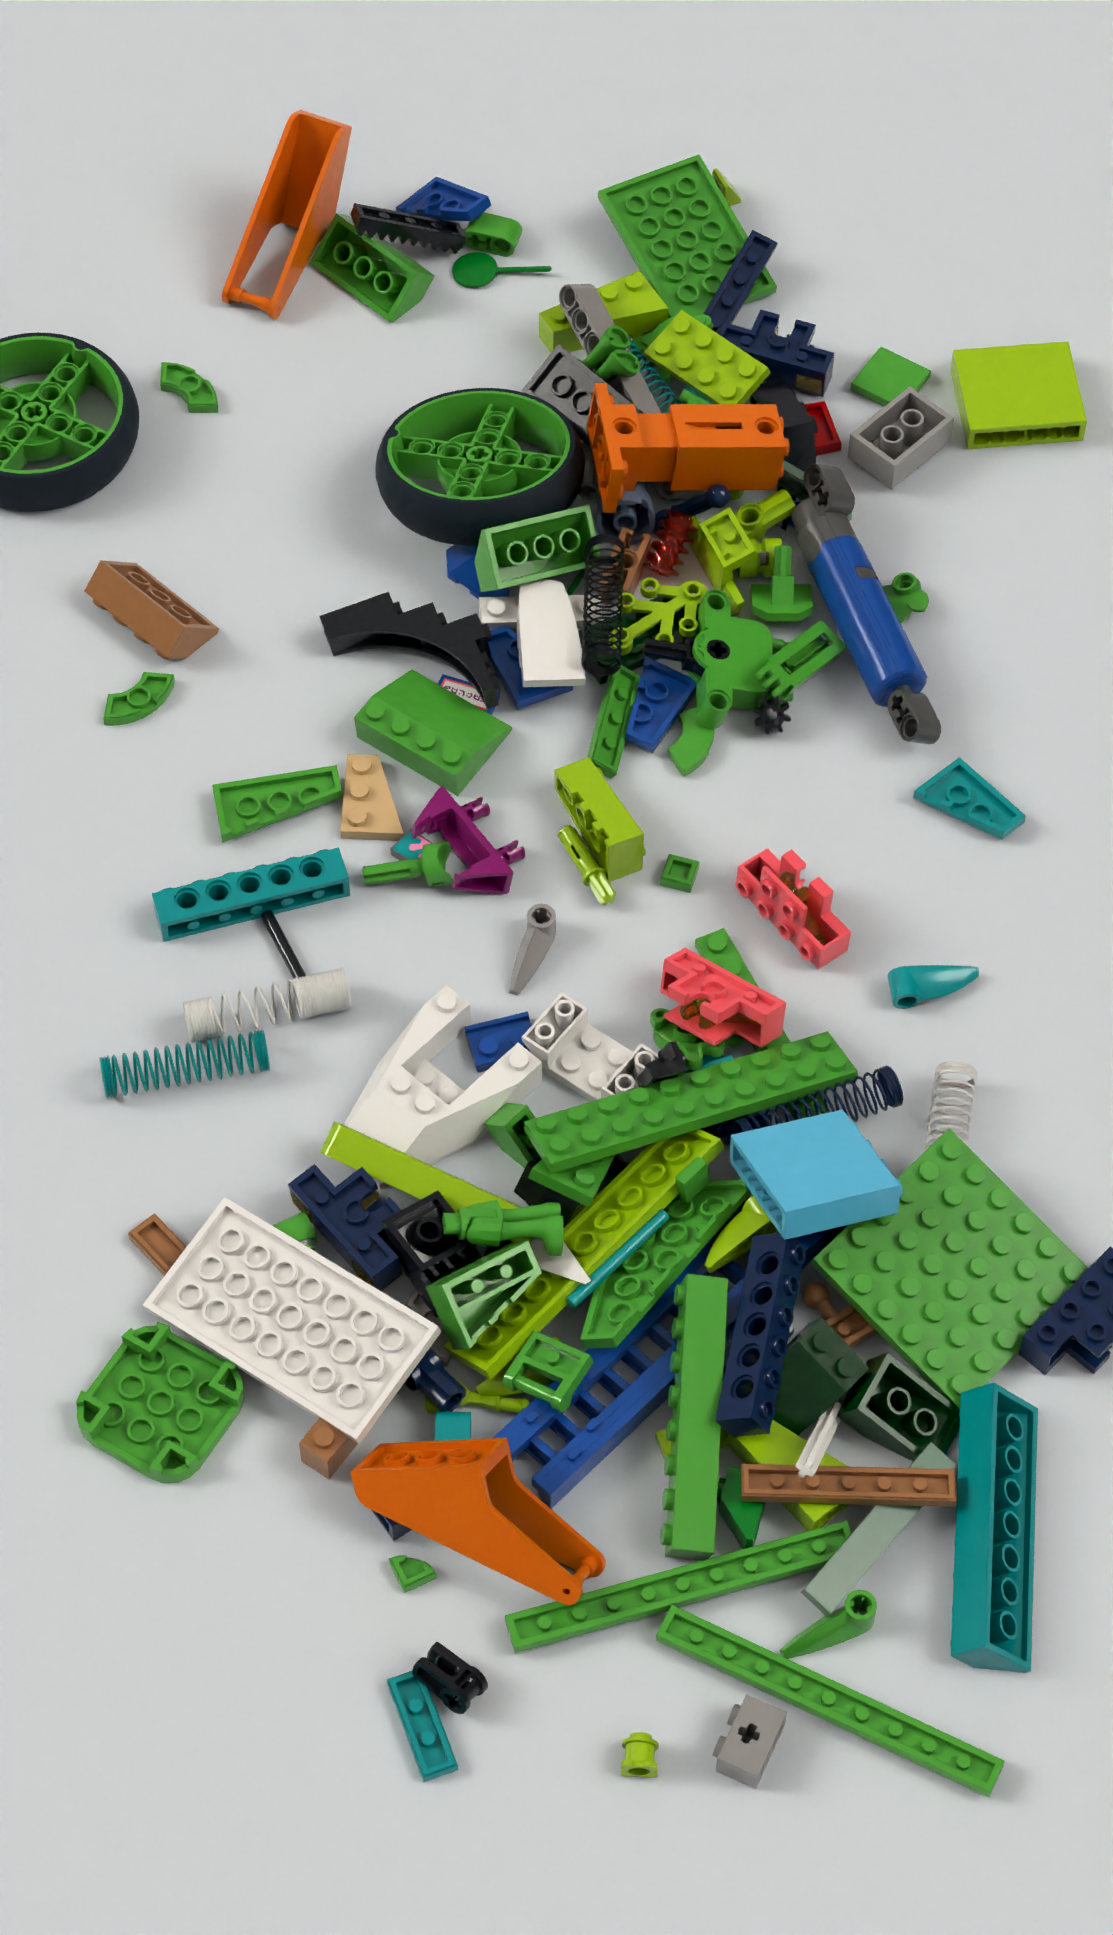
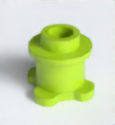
M631 1733L630 1738L622 1741V1747L625 1749V1760L621 1761V1775L625 1777H657V1763L654 1762L655 1751L659 1748V1743L652 1739V1736L648 1733Z

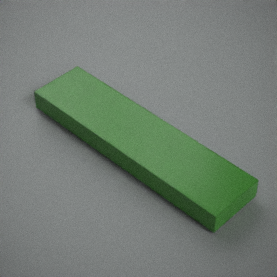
M622 665L616 673L609 675L607 678L587 755L594 765L601 769L603 775L610 779L617 775L626 740V731L641 678L640 675Z

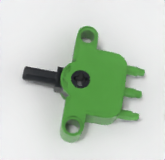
M711 589L705 593L696 612L698 627L695 638L686 637L683 644L646 638L642 645V653L645 656L681 662L682 670L687 671L689 676L696 682L698 721L706 728L716 729L723 724L731 707L753 710L754 706H761V696H764L766 699H773L771 693L775 688L771 686L766 690L762 686L768 678L764 676L758 681L754 675L765 661L773 655V651H779L790 642L772 638L770 630L761 622L731 616L730 598L721 590ZM793 693L786 698L782 694L779 696V701L793 700Z

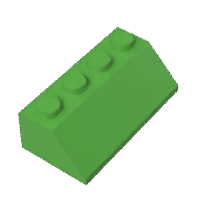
M338 213L335 214L310 261V264L392 323L422 301L435 275L385 239L380 240L377 233L373 238H369L366 231L362 236H359L352 222V217Z
M587 504L482 529L474 561L481 592L499 590L584 569L586 542L596 536L590 505ZM598 544L593 546L589 551L593 552L599 549ZM600 551L593 554L597 557L601 556Z

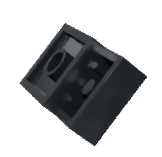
M439 1191L382 1220L384 1231L394 1252L399 1257L403 1269L436 1318L439 1316L426 1286L482 1258V1255L476 1249V1244L467 1241L466 1236L464 1240H459L458 1235L444 1234L443 1213H455V1211Z

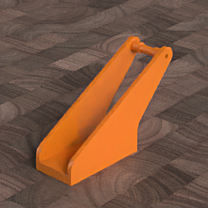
M303 110L291 114L285 125L223 288V302L228 304L232 301L238 303L245 302L268 312L269 318L276 320L280 316L313 250L323 239L336 214L352 126ZM279 223L299 228L273 297L264 296L262 298L245 292V289L240 288L271 228Z
M507 1438L380 1443L351 1471L355 1494L365 1507L564 1605L575 1604L582 1596V1586L585 1579L597 1577L605 1569L606 1560L603 1554L518 1480L514 1471ZM557 1562L575 1570V1572L570 1574Z

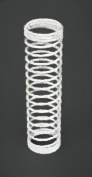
M949 1060L936 1066L934 1087L932 1089L933 1095L931 1096L932 1104L930 1105L931 1113L929 1114V1123L927 1124V1141L924 1146L925 1151L929 1148L928 1143L930 1145L933 1144L930 1140L938 1139L943 1135H934L932 1130L937 1129L945 1133L947 1130L941 1129L943 1127L961 1130V1132H954L956 1135L965 1133V1139L959 1138L968 1146L966 1141L969 1139L968 1131L971 1126L969 1122L972 1119L970 1113L973 1111L971 1104L974 1102L972 1095L975 1093L974 1085L977 1083L978 1075L976 1069L970 1064L963 1061ZM944 1069H960V1070H947V1071H944V1072L939 1073L940 1071H942V1070H944ZM946 1073H962L972 1077V1079L968 1081L946 1079L941 1075ZM941 1084L942 1086L947 1087V1088H946V1089H940V1088L938 1087V1085ZM972 1088V1092H971V1093H969V1092H967V1091H965V1090H962V1089ZM944 1091H959L967 1095H953ZM942 1093L949 1097L939 1098L937 1094ZM971 1097V1101H970V1102H967L966 1100L961 1099V1098ZM944 1100H957L966 1104H952ZM941 1102L948 1106L937 1107L936 1103ZM969 1106L970 1110L966 1111L959 1107ZM943 1109H955L964 1113L955 1114L946 1112ZM940 1111L946 1115L937 1117L934 1113ZM968 1115V1120L966 1121L963 1118L957 1116ZM943 1118H952L963 1122L953 1123L945 1121ZM938 1120L949 1125L936 1126L933 1122ZM964 1124H966V1125H967V1129L965 1130V1129H963V1128H961V1127H959V1126H955V1125H964Z

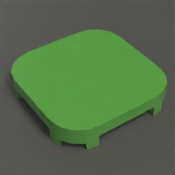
M157 1322V1326H143L134 1331L130 1328L121 1336L123 1343L87 1392L81 1390L76 1401L78 1425L83 1437L91 1445L152 1480L161 1483H179L190 1478L201 1468L240 1413L244 1404L243 1380L234 1363L228 1359L224 1362L171 1332L169 1325Z

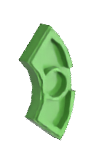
M161 362V391L172 392L182 397L188 405L189 413H218L217 396L208 380L196 374L195 370L177 363Z
M143 672L140 681L131 689L122 693L108 694L103 718L104 725L128 724L152 714L169 697L175 683L174 674Z
M696 706L679 714V722L683 729L682 735L674 745L668 748V756L683 777L696 770L705 761L714 739V729L706 728L698 721Z

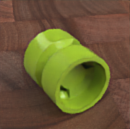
M749 538L758 557L738 568V577L756 578L758 573H762L765 578L771 577V575H774L775 546L782 545L781 538H764L761 543H758L755 538ZM759 552H766V563L760 564Z

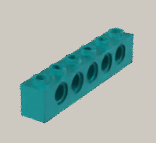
M338 847L330 850L322 849L316 853L301 857H290L285 861L269 865H258L253 869L229 872L223 876L208 880H197L191 884L176 888H165L159 892L152 893V899L163 942L258 919L261 918V914L266 910H272L273 914H278L350 896L349 877Z

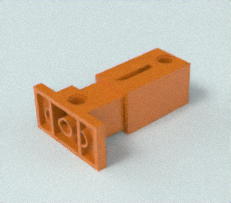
M607 383L594 384L586 428L604 513H616L618 500L623 499V491H635L637 482H668L670 491L708 490L715 484L724 485L728 490H776L778 479L783 477L784 456L789 454V440L784 438L783 417H779L776 404H670L669 413H637L635 404H614V397L609 395Z

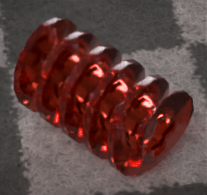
M667 509L665 513L670 519L661 520V526L665 530H658L656 532V537L660 541H653L651 543V548L655 552H648L646 554V558L651 563H643L642 566L665 577H679L680 574L673 567L674 565L684 566V562L678 556L679 554H689V551L683 547V544L694 543V540L688 536V533H698V528L693 525V520L687 515Z

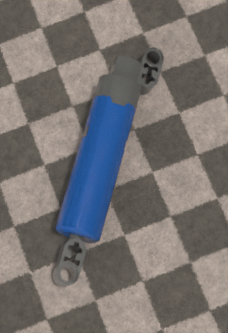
M815 463L810 464L803 476V482L810 497L795 507L791 517L798 532L797 544L875 704L888 707L889 714L904 741L934 744L940 737L941 724L928 697L920 693L926 685L927 675L847 518L854 509V494L839 468Z

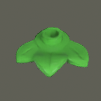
M900 573L894 577L891 585L882 586L900 623L905 621L912 611L924 612L928 607V595L921 590L920 581L912 573Z

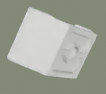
M562 992L522 1036L523 1043L534 1056L542 1061V1067L548 1075L590 1102L639 1088L635 1078L645 1070L647 1063L659 1059L656 1052L642 1043L632 1052L588 1023V1009Z

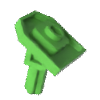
M788 545L775 546L774 575H771V584H751L752 614L766 621H801L813 614L814 606L811 584H794V575H792V547Z

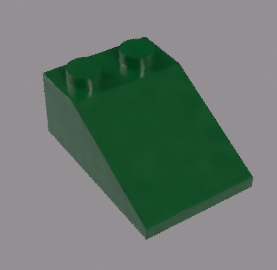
M822 1317L809 1322L787 1345L788 1349L784 1357L781 1384L778 1387L775 1415L772 1420L798 1436L841 1398L869 1369L864 1361Z
M890 1353L867 1360L865 1364L869 1369L853 1385L837 1416L863 1437L911 1461H914L930 1442L946 1454L960 1428V1409Z

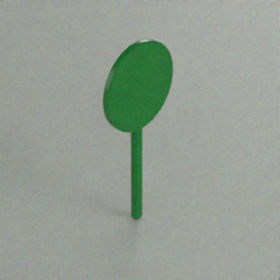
M472 252L461 256L455 261L452 267V274L458 284L468 288H478L493 281L497 273L550 272L552 268L551 266L497 267L495 259L490 255L482 252Z

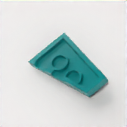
M960 757L914 790V799L1001 840L1025 822L1026 815Z

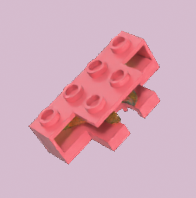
M767 848L738 866L735 886L743 897L748 898L757 907L762 917L769 919L778 928L779 933L784 939L790 940L799 949L801 956L805 960L810 961L817 969H820L848 951L851 931L830 911L834 891L820 877L811 881L809 887H803L805 879L800 880V872L806 868V863L792 849L783 854L780 861Z
M683 948L664 959L660 992L681 1004L664 1014V1018L713 1046L737 1034L750 1043L762 1048L782 1035L786 1009L785 1001L687 948Z

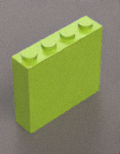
M1068 341L953 350L950 370L967 449L1083 441L1087 419Z

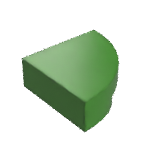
M405 1555L389 1558V1564L404 1593L437 1579L436 1572L425 1561L422 1562Z

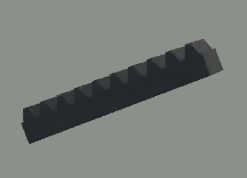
M354 203L350 214L359 236H362L366 231L369 238H373L377 233L379 239L383 240L388 235L390 242H394L398 237L401 244H404L409 239L412 246H415L419 241L422 248H425L430 243L433 250H436L440 245L443 252L451 248L453 254H457L463 248L466 236L459 223Z

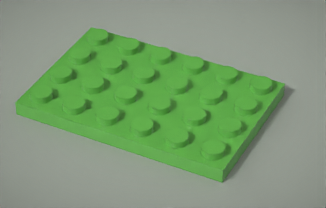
M698 154L599 190L598 199L639 271L669 308L668 318L676 316L681 310L689 315L704 314L748 236L701 156ZM766 267L744 304L776 293L777 285Z

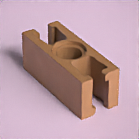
M623 527L618 537L625 546L623 556V593L628 592L633 595L651 555V535L643 533L640 547L637 551H633L630 549V543L634 531ZM615 545L614 550L621 552V549ZM612 551L610 556L614 557L618 554ZM618 569L608 570V571H612V572H615V573H618V572H619ZM603 573L602 575H603V576H611V575H614V574H611V573ZM615 576L608 579H613L617 581L619 578ZM599 581L600 583H613L612 581ZM618 584L608 585V586H611V587H612V586H616L617 588L619 587ZM601 588L598 590L610 591L611 589ZM601 596V598H611L608 596ZM627 601L622 602L625 605L630 604V602Z

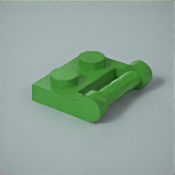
M533 1331L507 1370L503 1379V1385L512 1391L519 1389L550 1403L553 1409L565 1412L571 1404L573 1393L594 1361L590 1354ZM529 1369L561 1384L557 1390H554L524 1377V1374Z

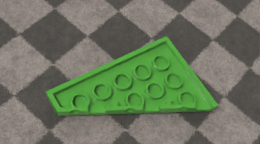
M742 1179L710 1181L689 1203L684 1202L677 1195L663 1209L669 1215V1219L594 1290L580 1338L584 1349L618 1347L751 1194Z

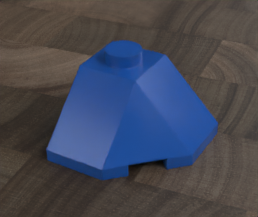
M453 545L446 550L447 577L456 584L460 582L478 600L479 597H509V587L481 592L474 563L478 546Z

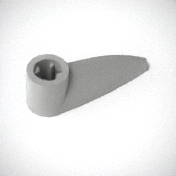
M536 904L528 910L527 930L518 950L509 988V993L518 996L541 965L555 939L556 914L555 910L547 904Z

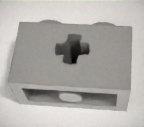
M746 1694L742 1705L735 1704L730 1713L727 1724L732 1727L727 1738L721 1735L712 1756L717 1758L716 1772L757 1789L784 1729L787 1712ZM748 1736L753 1738L749 1741L748 1744L742 1742L745 1741Z

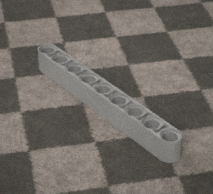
M567 284L560 290L559 302L588 356L599 343L602 334L615 324L594 285ZM606 357L594 368L595 372L607 360L608 357ZM640 371L629 378L616 374L606 381L628 401L635 404L643 413H661ZM653 482L659 495L664 500L691 499L697 493V490L670 491L668 482Z

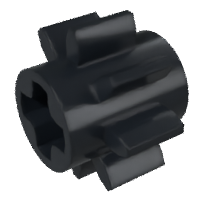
M761 696V706H754L752 708L754 713L760 714V717L754 720L755 725L759 726L763 723L766 734H769L770 730L774 728L782 732V723L784 721H791V717L783 712L790 707L788 702L780 704L779 697L766 700L764 696ZM770 708L777 714V718L773 720L770 716H767L766 711Z

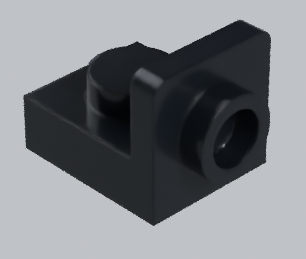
M676 1041L668 1042L658 1052L659 1059L645 1065V1070L635 1078L639 1087L645 1088L655 1082L681 1077L687 1071L685 1056L679 1049Z

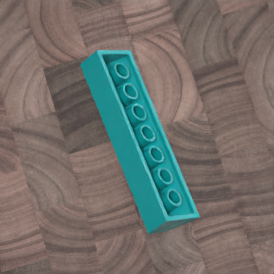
M993 1382L961 1393L956 1531L954 1540L952 1634L950 1641L951 1656L973 1668L1026 1673L1031 1671L1038 1408Z

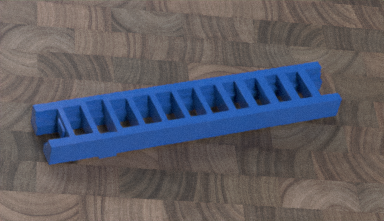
M750 1196L738 1207L617 1348H588L585 1353L591 1355L594 1363L573 1393L569 1406L570 1408L574 1405L590 1419L583 1430L564 1415L565 1412L553 1409L550 1403L536 1397L493 1437L508 1439L512 1462L525 1450L543 1466L532 1477V1486L538 1491L541 1501L550 1509L565 1497L668 1398L670 1386L674 1385L675 1373L670 1372V1359L672 1352L676 1351L677 1339H673L672 1334L659 1323L669 1314L678 1318L679 1305H674V1291L676 1285L680 1284L687 1274L710 1276L715 1272L709 1273L704 1266L709 1251L725 1226L742 1211L743 1205ZM848 1225L795 1237L806 1248V1258L802 1270ZM734 1261L717 1269L735 1285L727 1295L725 1343L733 1336L746 1271ZM646 1336L665 1351L655 1362L636 1347ZM620 1360L640 1375L633 1383L629 1384L612 1369ZM553 1381L548 1387L557 1390L561 1383ZM597 1382L616 1398L607 1407L588 1392ZM548 1428L553 1430L567 1443L558 1453L539 1438Z

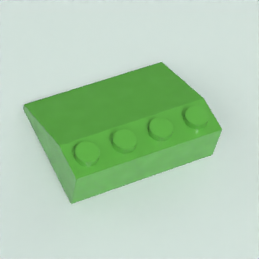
M412 669L375 693L354 717L357 738L439 786H444L446 790L456 796H459L512 731L510 725Z

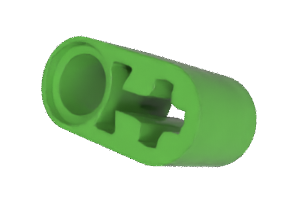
M483 212L479 218L469 221L464 232L466 236L465 244L473 250L509 257L514 253L523 229L514 219Z

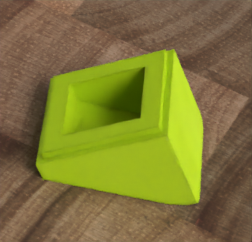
M717 168L713 169L712 177L729 206L740 203L742 199L732 184Z

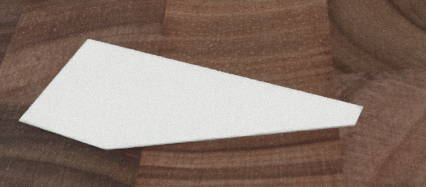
M542 1240L531 1245L540 1269L583 1284L591 1281L564 1241L561 1256H549Z

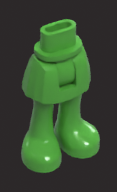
M616 325L610 326L602 334L599 343L583 361L578 359L605 382L616 374L626 378L633 377L641 369L637 357L625 351L630 346V337L621 327ZM606 357H608L607 360L595 372L593 369Z
M498 1200L459 1208L458 1213H443L444 1234L458 1235L459 1240H464L466 1236L467 1241L472 1244L500 1246V1241L535 1238L544 1242L545 1250L549 1256H561L563 1250L564 1227L563 1216L560 1215V1203L546 1202L540 1205L515 1209H502L499 1206Z

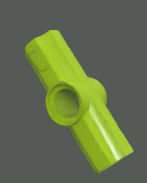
M781 489L757 504L747 503L742 505L736 512V518L748 538H755L759 541L766 535L768 528L791 516L796 505L787 490Z

